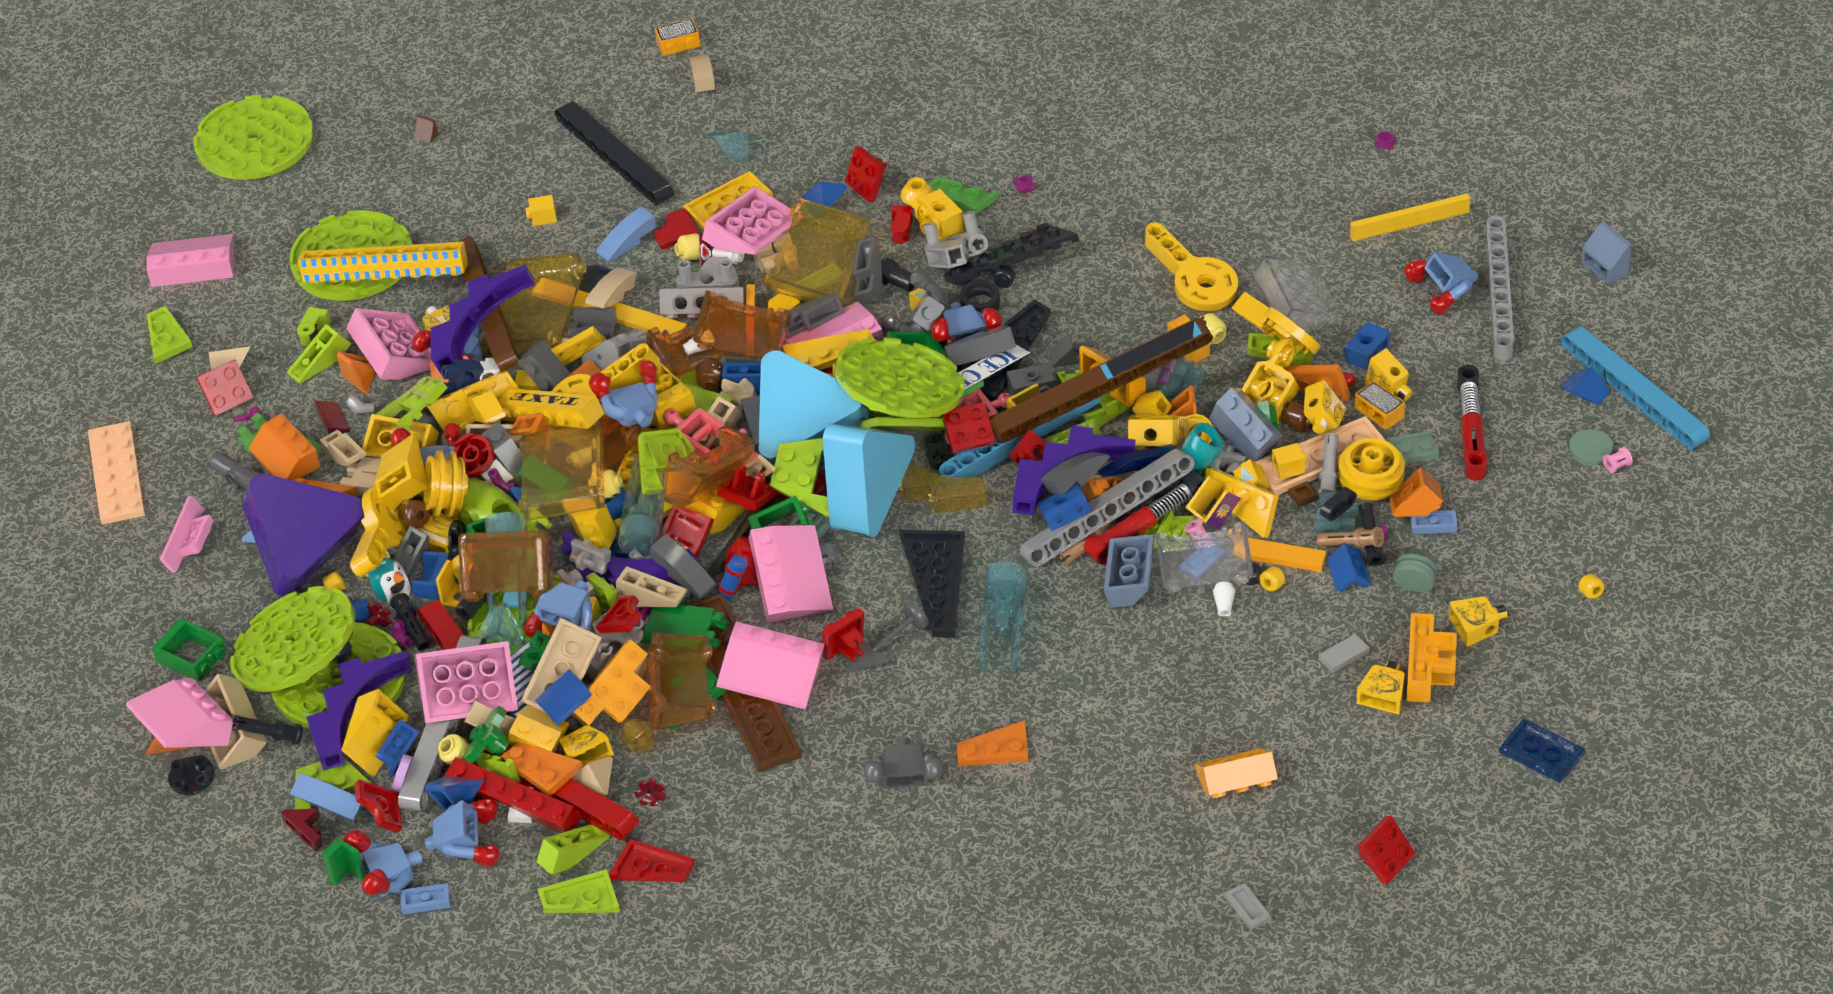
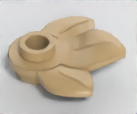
M743 378L739 384L722 379L721 387L723 391L719 394L734 398V404L742 406L741 399L757 396L753 384L746 378Z

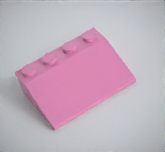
M753 187L706 221L702 240L718 250L755 255L801 222L804 217L759 188Z
M234 234L152 243L147 255V273L151 287L233 277Z
M857 301L844 307V313L810 331L804 330L789 339L783 337V340L786 344L864 329H869L877 341H883L884 337L882 328L874 316Z
M355 308L346 329L381 379L400 380L430 370L431 348L424 352H418L413 348L412 340L420 329L408 313Z
M815 525L769 526L750 530L749 542L767 623L834 610Z
M736 622L716 687L806 709L821 664L824 644Z
M508 641L415 654L425 723L466 718L473 701L492 709L500 705L507 710L506 712L518 710Z
M192 678L172 680L127 701L126 706L165 748L228 746L233 724L232 718Z

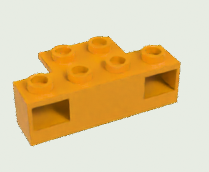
M1411 613L1407 701L1430 703L1431 685L1454 686L1457 633L1434 632V614Z
M631 639L627 640L589 685L588 690L592 696L571 715L584 726L590 725L601 711L605 712L615 722H622L651 687L634 673L635 669L648 654Z

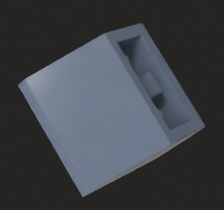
M1603 221L1583 246L1581 262L1610 285L1629 274L1632 244Z

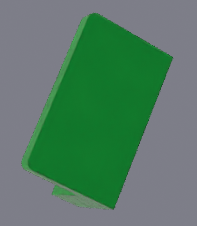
M336 838L321 853L329 882L337 885L348 874L355 876L361 881L365 878L359 851L343 840Z

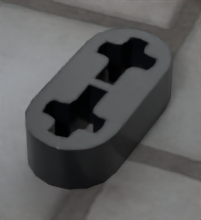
M940 434L927 436L925 447L929 464L933 469L939 470L940 465L949 460L945 440ZM933 443H936L938 447L934 448ZM940 455L941 460L938 461L936 456Z
M1348 487L1342 488L1323 504L1320 515L1330 522L1334 521L1355 503L1357 493Z

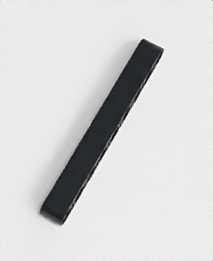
M571 101L555 110L558 122L562 123L571 133L574 132L573 135L594 153L597 152L596 155L604 162H608L607 164L617 173L620 172L619 175L627 182H631V185L640 193L643 192L642 195L650 202L655 203V206L674 196L671 185L577 103Z

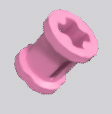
M1626 447L1619 448L1618 452L1612 455L1606 454L1603 456V464L1611 474L1616 472L1618 468L1624 465L1630 466L1633 463L1632 456Z
M1195 519L1184 527L1185 532L1189 533L1192 537L1195 548H1201L1212 540L1211 534H1207L1202 525V519Z

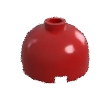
M469 433L460 437L454 444L455 448L453 451H455L457 459L463 457L465 474L470 478L481 477V474L489 470L495 461L496 454L493 445L485 436Z

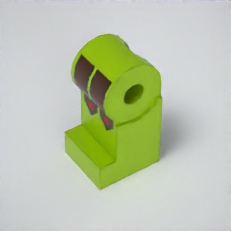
M308 307L297 328L300 344L308 346L325 324L330 325L331 319L328 310Z

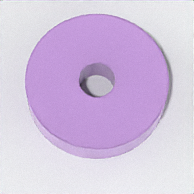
M403 755L393 781L392 790L400 792L411 765L412 756Z

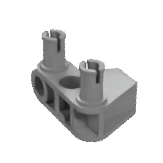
M975 211L962 213L966 227L964 233L939 239L935 222L923 225L927 239L924 248L929 267L949 269L966 264L969 257L982 254L987 250L988 241L984 236L983 230L978 228ZM974 239H978L977 245L973 246Z
M708 257L698 272H691L689 260L684 259L677 263L679 275L676 277L677 288L739 287L738 275L732 266V260L728 259V257ZM721 296L718 300H728V298ZM679 297L680 300L686 301L685 298ZM705 297L698 298V300H707Z
M637 330L630 335L625 333L619 334L584 354L582 364L590 359L603 371L632 350L634 346L644 343L646 335L639 338V335L644 334L642 330Z
M606 613L592 624L590 631L602 637L586 671L589 678L594 680L627 640L631 639L639 646L643 638L641 630L643 620H640L631 632L600 634L596 627Z

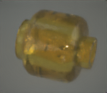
M631 719L623 725L621 739L631 752L642 753L652 747L655 733L644 720Z

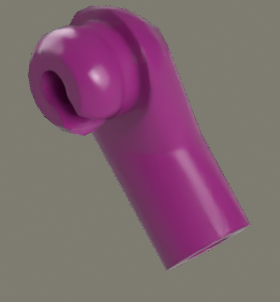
M496 468L488 471V476L493 485L502 489L508 495L509 489L516 487L513 480L505 483Z
M395 621L392 624L391 636L396 640L397 644L410 648L413 645V639L407 636V628L404 621Z

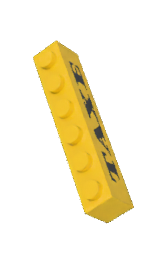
M510 388L498 400L506 415L502 417L503 421L515 422L519 415L541 413L544 415L547 425L589 429L605 414L597 397L594 395Z

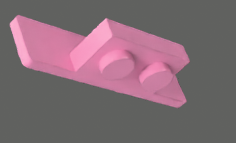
M193 496L187 497L160 557L161 562L172 573L177 572L183 557L197 554L203 549V544L214 522L210 515L202 516L204 508Z

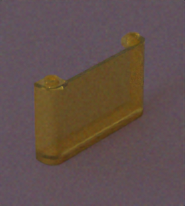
M799 198L797 205H792L789 217H793L775 268L772 269L771 273H766L764 284L767 285L766 289L806 302L837 293L842 304L852 276L858 241L865 239L870 219Z
M579 253L510 259L506 272L526 264L535 279V285L516 293L500 304L518 354H524L529 347L542 340L550 349L562 343L583 274L586 272L585 262L582 261ZM484 334L480 347L486 357L492 356Z
M600 421L595 422L589 429L561 427L534 434H522V439H519V446L522 452V499L518 500L520 513L524 512L526 521L605 508L604 433Z

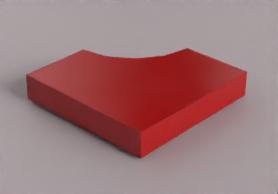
M686 208L667 213L665 225L653 232L660 250L675 246L678 238L682 235L699 234Z
M635 595L619 596L597 625L596 629L599 633L631 632L642 617L639 610H636V606L639 603Z
M358 779L354 784L356 802L365 806L373 814L378 827L395 833L402 830V821L398 805L399 793Z

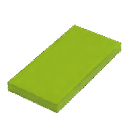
M876 417L858 422V427L875 428L885 431L945 430L942 418Z

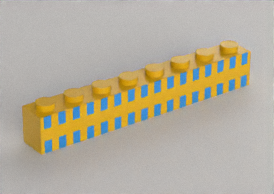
M464 242L303 251L298 259L302 282H310L311 284L321 281L335 283L341 280H379L388 277L391 279L406 276L418 278L423 275L437 277L442 274H451L457 276L464 273L468 265Z

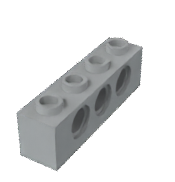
M745 286L659 289L660 314H665L666 318H678V314H686V318L699 317V313H707V317H720V313H728V317H739L741 313L746 312ZM721 296H725L729 300V305L726 308H722L718 304V299ZM679 297L686 299V308L681 309L677 306L676 302ZM699 297H705L708 300L706 308L698 306L697 300Z

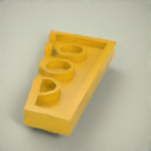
M869 329L785 344L782 347L785 354L820 371L836 364L839 353L849 344L872 338L873 341L875 339Z
M1206 467L1204 478L1210 476L1223 483L1222 488L1214 499L1218 501L1225 490L1238 495L1241 499L1232 513L1260 536L1268 538L1279 495L1216 468Z

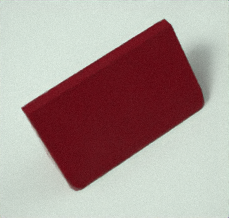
M315 401L317 413L328 435L336 430H339L342 434L350 432V428L337 402Z

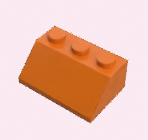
M282 413L263 423L249 447V452L272 476L293 480L302 478L320 468L317 450Z

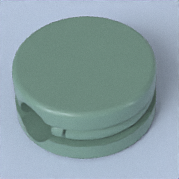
M1404 554L1397 559L1393 580L1403 589L1425 593L1433 588L1438 569L1435 563L1427 557L1418 554Z

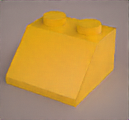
M563 500L562 504L582 542L588 540L598 549L604 547L610 549L617 529L604 500Z
M526 705L518 714L509 731V744L513 746L516 742H520L555 753L560 744L559 740L564 736L569 723L563 721L557 726L547 713Z

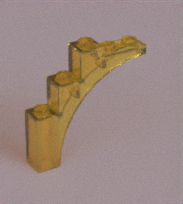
M909 463L899 486V493L905 496L906 503L928 499L929 507H934L935 515L987 507V493L983 477H946L932 474Z

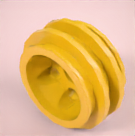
M1379 438L1360 439L1346 447L1341 453L1338 465L1339 481L1343 488L1348 487L1356 492L1359 499L1369 501L1385 499L1398 491L1400 485L1403 484L1405 460L1401 452L1390 442Z
M438 450L434 458L432 455H429L425 463V473L429 487L423 490V502L426 505L425 510L429 511L431 509L433 516L438 517L441 510L444 509L446 517H451L454 510L456 512L461 511L464 496L467 494L468 476L465 474L463 457L457 459L455 451H450L447 458H444L442 450Z

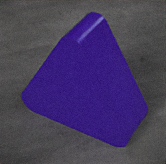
M258 474L251 479L242 504L273 590L282 597L297 591L356 534L364 516L362 500L356 496L268 474Z

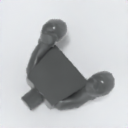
M918 270L910 276L911 284L926 290L906 323L904 324L892 314H887L882 319V327L887 333L888 331L928 333L931 330L932 324L944 310L945 304L943 300L945 293L935 285V282L931 280L926 272Z
M900 737L897 739L896 745L886 747L885 754L880 757L871 758L866 762L864 776L870 783H879L883 780V789L928 786L927 778L931 780L940 778L944 771V765L941 758L937 755L921 751L920 745L910 744L908 737Z

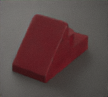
M287 809L281 812L283 823L316 852L322 846V834L313 826L320 818L318 809Z

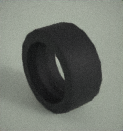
M986 280L972 281L961 289L960 305L961 307L972 305L976 311L981 313L983 309L988 307L998 311L1000 307V292L998 287L992 282ZM977 295H986L992 298L988 302L981 304L969 301L970 298Z

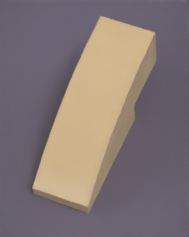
M709 55L689 57L695 92L714 90V76Z
M619 267L610 271L593 288L585 303L604 309L623 301L624 292L634 288L636 272Z
M339 430L319 439L323 452L339 465L348 466L367 456L366 452L346 433L342 434Z

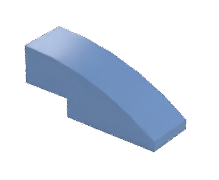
M642 206L639 207L608 234L597 248L596 253L609 263L641 243L640 238L656 228L654 216Z
M302 773L299 774L290 792V795L351 822H354L362 806L356 802L355 795Z

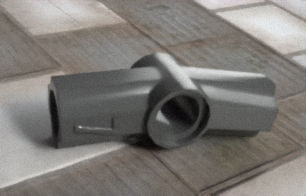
M218 452L213 456V460L210 463L211 468L224 476L229 485L236 486L235 489H238L240 486L247 489L251 479L259 474L254 472L246 462L241 461L238 463L225 453L221 454Z

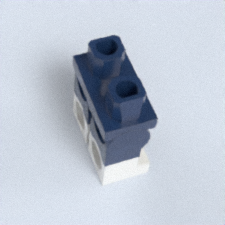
M486 358L485 361H460V359H454L452 365H443L441 375L443 379H449V381L443 382L448 388L442 393L441 397L492 376V373L493 375L499 373L500 369L495 363L494 358Z

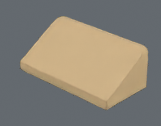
M473 701L464 722L475 727L479 723L484 725L494 709ZM505 715L498 728L506 734L508 739L509 731L516 719Z

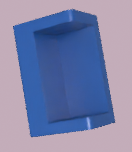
M424 551L422 556L425 567L420 581L414 580L412 583L414 597L440 600L436 578L446 560H450L449 553Z

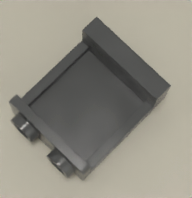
M574 307L573 328L568 329V339L592 326L606 340L615 336L617 329L616 307H606L604 309L600 307Z

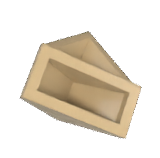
M251 346L209 352L211 370L236 359L240 368Z
M608 756L591 762L580 769L571 779L605 797L608 795L613 758Z

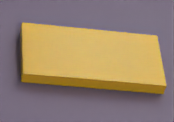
M749 171L682 206L686 208L689 216L704 230L706 221L753 187L759 188L771 197H773V192Z

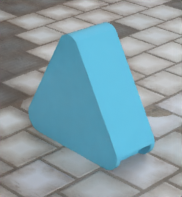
M781 351L768 352L762 358L759 452L773 466L775 465L779 444L823 438L828 424L858 426V422L869 419L868 409L862 403L853 400L843 390L837 379Z
M828 424L823 434V448L830 526L835 530L842 529L875 537L881 529L912 459L915 448L914 438L911 435L875 428Z

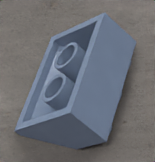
M1231 387L1216 402L1209 418L1227 440L1234 445L1235 449L1242 456H1246V461L1249 459L1254 462L1260 460L1283 436L1240 388Z
M1154 534L1110 539L1104 593L1111 608L1133 606L1149 590Z

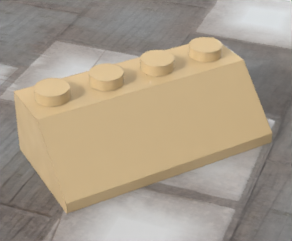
M217 674L206 688L207 694L216 701L232 720L235 715L257 719L242 683L236 678ZM232 729L228 746L210 747L219 769H224L256 757L267 741L262 734Z

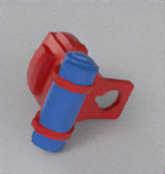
M738 537L727 550L725 573L723 579L718 582L717 591L718 594L722 593L725 599H732L740 586H759L758 579L753 576L757 574L749 538Z

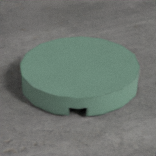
M1587 429L1575 433L1570 438L1568 450L1576 462L1583 465L1596 466L1597 463L1603 462L1604 455H1612L1614 445L1612 439L1607 434L1599 430Z

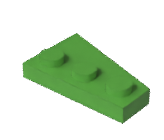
M937 177L928 183L934 191L941 189L962 211H975V215L999 198L998 191L992 190L991 193L981 191L982 187L974 186L973 188L962 186V182Z

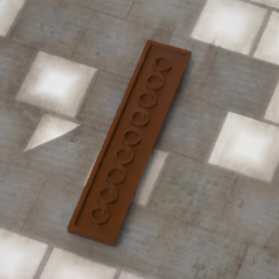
M722 593L688 604V606L712 608L716 612H723L724 616L722 619L729 621L726 630L711 627L710 631L716 633L714 638H718L721 641L718 649L703 646L701 651H699L706 666L717 678H719L729 640L736 623ZM726 689L727 691L721 697L758 772L802 758L801 750L777 702Z

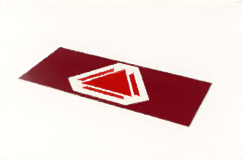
M699 234L700 262L702 267L708 257H712L711 245L702 240L703 235Z

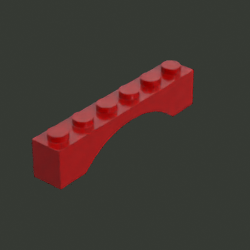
M455 757L444 775L446 777L484 780L475 795L476 797L493 799L527 815L546 828L558 833L575 829L580 820V816L574 806L458 757Z

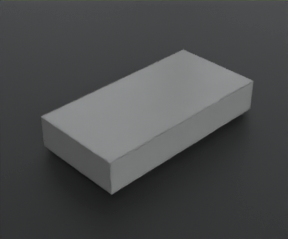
M1354 634L1320 653L1319 660L1332 673H1335L1368 654L1370 647Z
M1246 883L1225 892V898L1250 930L1271 920L1269 912Z

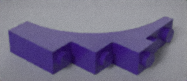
M526 264L492 278H489L486 274L468 281V298L450 304V320L430 328L431 360L440 374L443 365H452L454 359H460L461 361L463 349L470 335L493 309L516 293L535 285V279Z
M1071 425L1068 445L1046 442L1042 461L1020 459L1013 494L1012 513L1035 515L1037 503L1047 490L1041 479L1060 463L1089 452L1108 454L1110 458L1107 461H1134L1136 440L1093 435V428Z
M570 531L561 534L563 540L561 548L566 556L571 555V541L577 539ZM686 549V551L700 564V562L692 553V551L690 549ZM611 556L604 574L589 568L584 570L577 569L575 562H572L574 569L581 574L582 580L585 583L588 582L586 576L594 572L600 578L603 577L609 585L612 584L616 589V580L627 566L677 586H682L669 577L667 569L653 559H625Z
M407 651L363 664L360 658L338 664L343 684L322 690L327 707L326 711L306 716L323 771L346 764L342 747L345 732L352 718L358 697L377 690L397 677L412 672Z

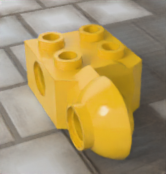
M920 177L908 180L901 191V199L904 203L911 205L915 209V217L919 221L920 229L924 234L923 225L929 222L936 223L939 239L964 233L963 211L941 189L934 191Z
M1285 338L1280 341L1273 340L1266 353L1269 360L1257 362L1241 389L1255 405L1267 400L1275 402L1278 425L1282 420L1281 414L1284 407L1288 403H1292L1300 389L1292 374L1284 370V367L1291 363L1295 355V342L1292 338Z
M1198 414L1188 416L1130 415L1128 419V439L1136 440L1135 450H1146L1148 446H1155L1156 450H1168L1169 446L1175 448L1183 438H1187L1190 428L1196 426V424L1209 423L1211 426L1212 424L1209 419ZM1149 428L1154 429L1157 435L1151 437L1147 435L1146 430ZM1202 432L1199 437L1209 444L1211 437L1207 433Z

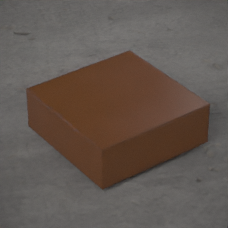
M1308 482L1288 489V495L1299 508L1318 500V494Z

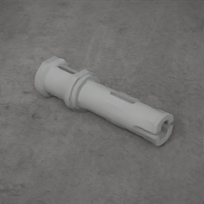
M1334 433L1324 436L1323 471L1319 474L1321 484L1318 496L1325 500H1328L1337 493L1336 482L1339 480L1338 473L1336 472L1339 436Z

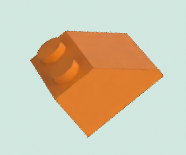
M1422 467L1400 485L1398 491L1389 496L1391 511L1395 517L1428 516L1431 512H1436L1443 502L1440 483Z

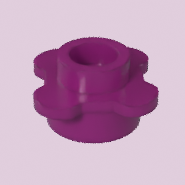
M1381 131L1376 135L1375 148L1387 150L1394 148L1393 142L1396 141V137L1391 132Z
M1024 175L1013 179V183L1016 184V190L1020 193H1028L1036 187L1031 175Z

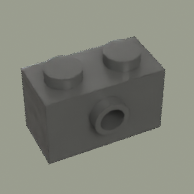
M543 340L529 347L518 361L541 391L553 390L570 373Z
M1049 363L1007 372V384L1012 396L1036 383L1039 385L1040 393L1055 387V379Z

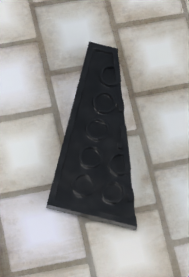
M1043 223L1031 232L1021 233L1019 238L1015 240H1007L998 248L986 250L982 256L970 258L966 264L950 268V271L943 275L946 282L957 285L979 277L982 271L993 272L999 270V265L1009 262L1010 265L1041 255L1044 249L1056 250L1062 247L1061 243L1070 240L1072 243L1080 240L1075 232Z
M1033 300L1003 325L1011 327L1015 344L1028 351L1050 317L1051 311L1050 308L1042 303ZM1024 357L983 379L984 386L980 389L989 400L994 401L998 399V396L1007 385V372L1016 370ZM980 360L957 365V373Z
M899 530V537L924 613L929 621L932 637L955 638L965 531Z

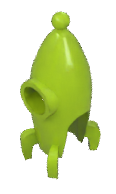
M468 478L467 494L464 496L463 506L459 512L460 519L467 525L487 517L505 549L501 563L510 568L511 555L514 554L515 536L509 530H515L526 539L538 541L548 550H552L554 543L545 533L539 531L536 526L537 523L543 524L548 529L552 526L550 520L541 511L533 509L527 514L502 489L490 482Z

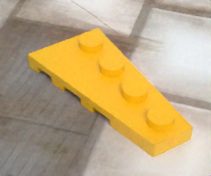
M504 371L442 396L432 406L427 405L426 407L443 431L450 423H455L462 429H465L466 424H472L476 421L467 398L468 396L488 389L492 390L496 399L499 400L510 388H519L510 374Z

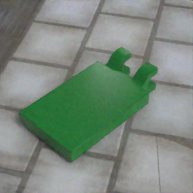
M680 604L677 607H653L643 629L641 642L648 645L685 649L689 646L693 651H701L703 646L718 649L721 641L718 638H714L716 633L710 631L711 627L726 630L729 621L722 619L724 616L723 612H716L712 608Z

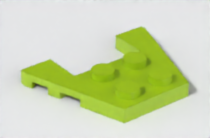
M1075 370L1073 374H1065L1064 371L1057 372V380L1061 384L1080 375V370ZM1105 394L1101 396V401L1098 403L1100 409L1082 414V421L1086 422L1094 418L1100 428L1129 409V407Z
M430 376L423 377L414 387L375 415L393 418L401 410L408 411L395 425L398 428L403 427L409 431L412 428L409 424L413 419L419 420L423 416L421 413L422 409L427 405L432 406L448 387L441 380Z
M679 428L641 432L638 436L643 495L661 493L664 488L657 474L661 472L692 469L699 488L714 487L720 482L719 478L716 475L713 476L707 469L709 467L704 460H700L694 453L696 449Z
M823 438L779 444L774 465L776 469L772 473L770 487L789 498L796 495L800 503L804 501L807 508L829 519L828 497L813 494L822 454L824 453Z
M346 759L345 765L323 771L320 761L296 769V780L299 774L302 773L346 792L355 791L354 784L358 779L371 783ZM295 797V809H311V806H313Z

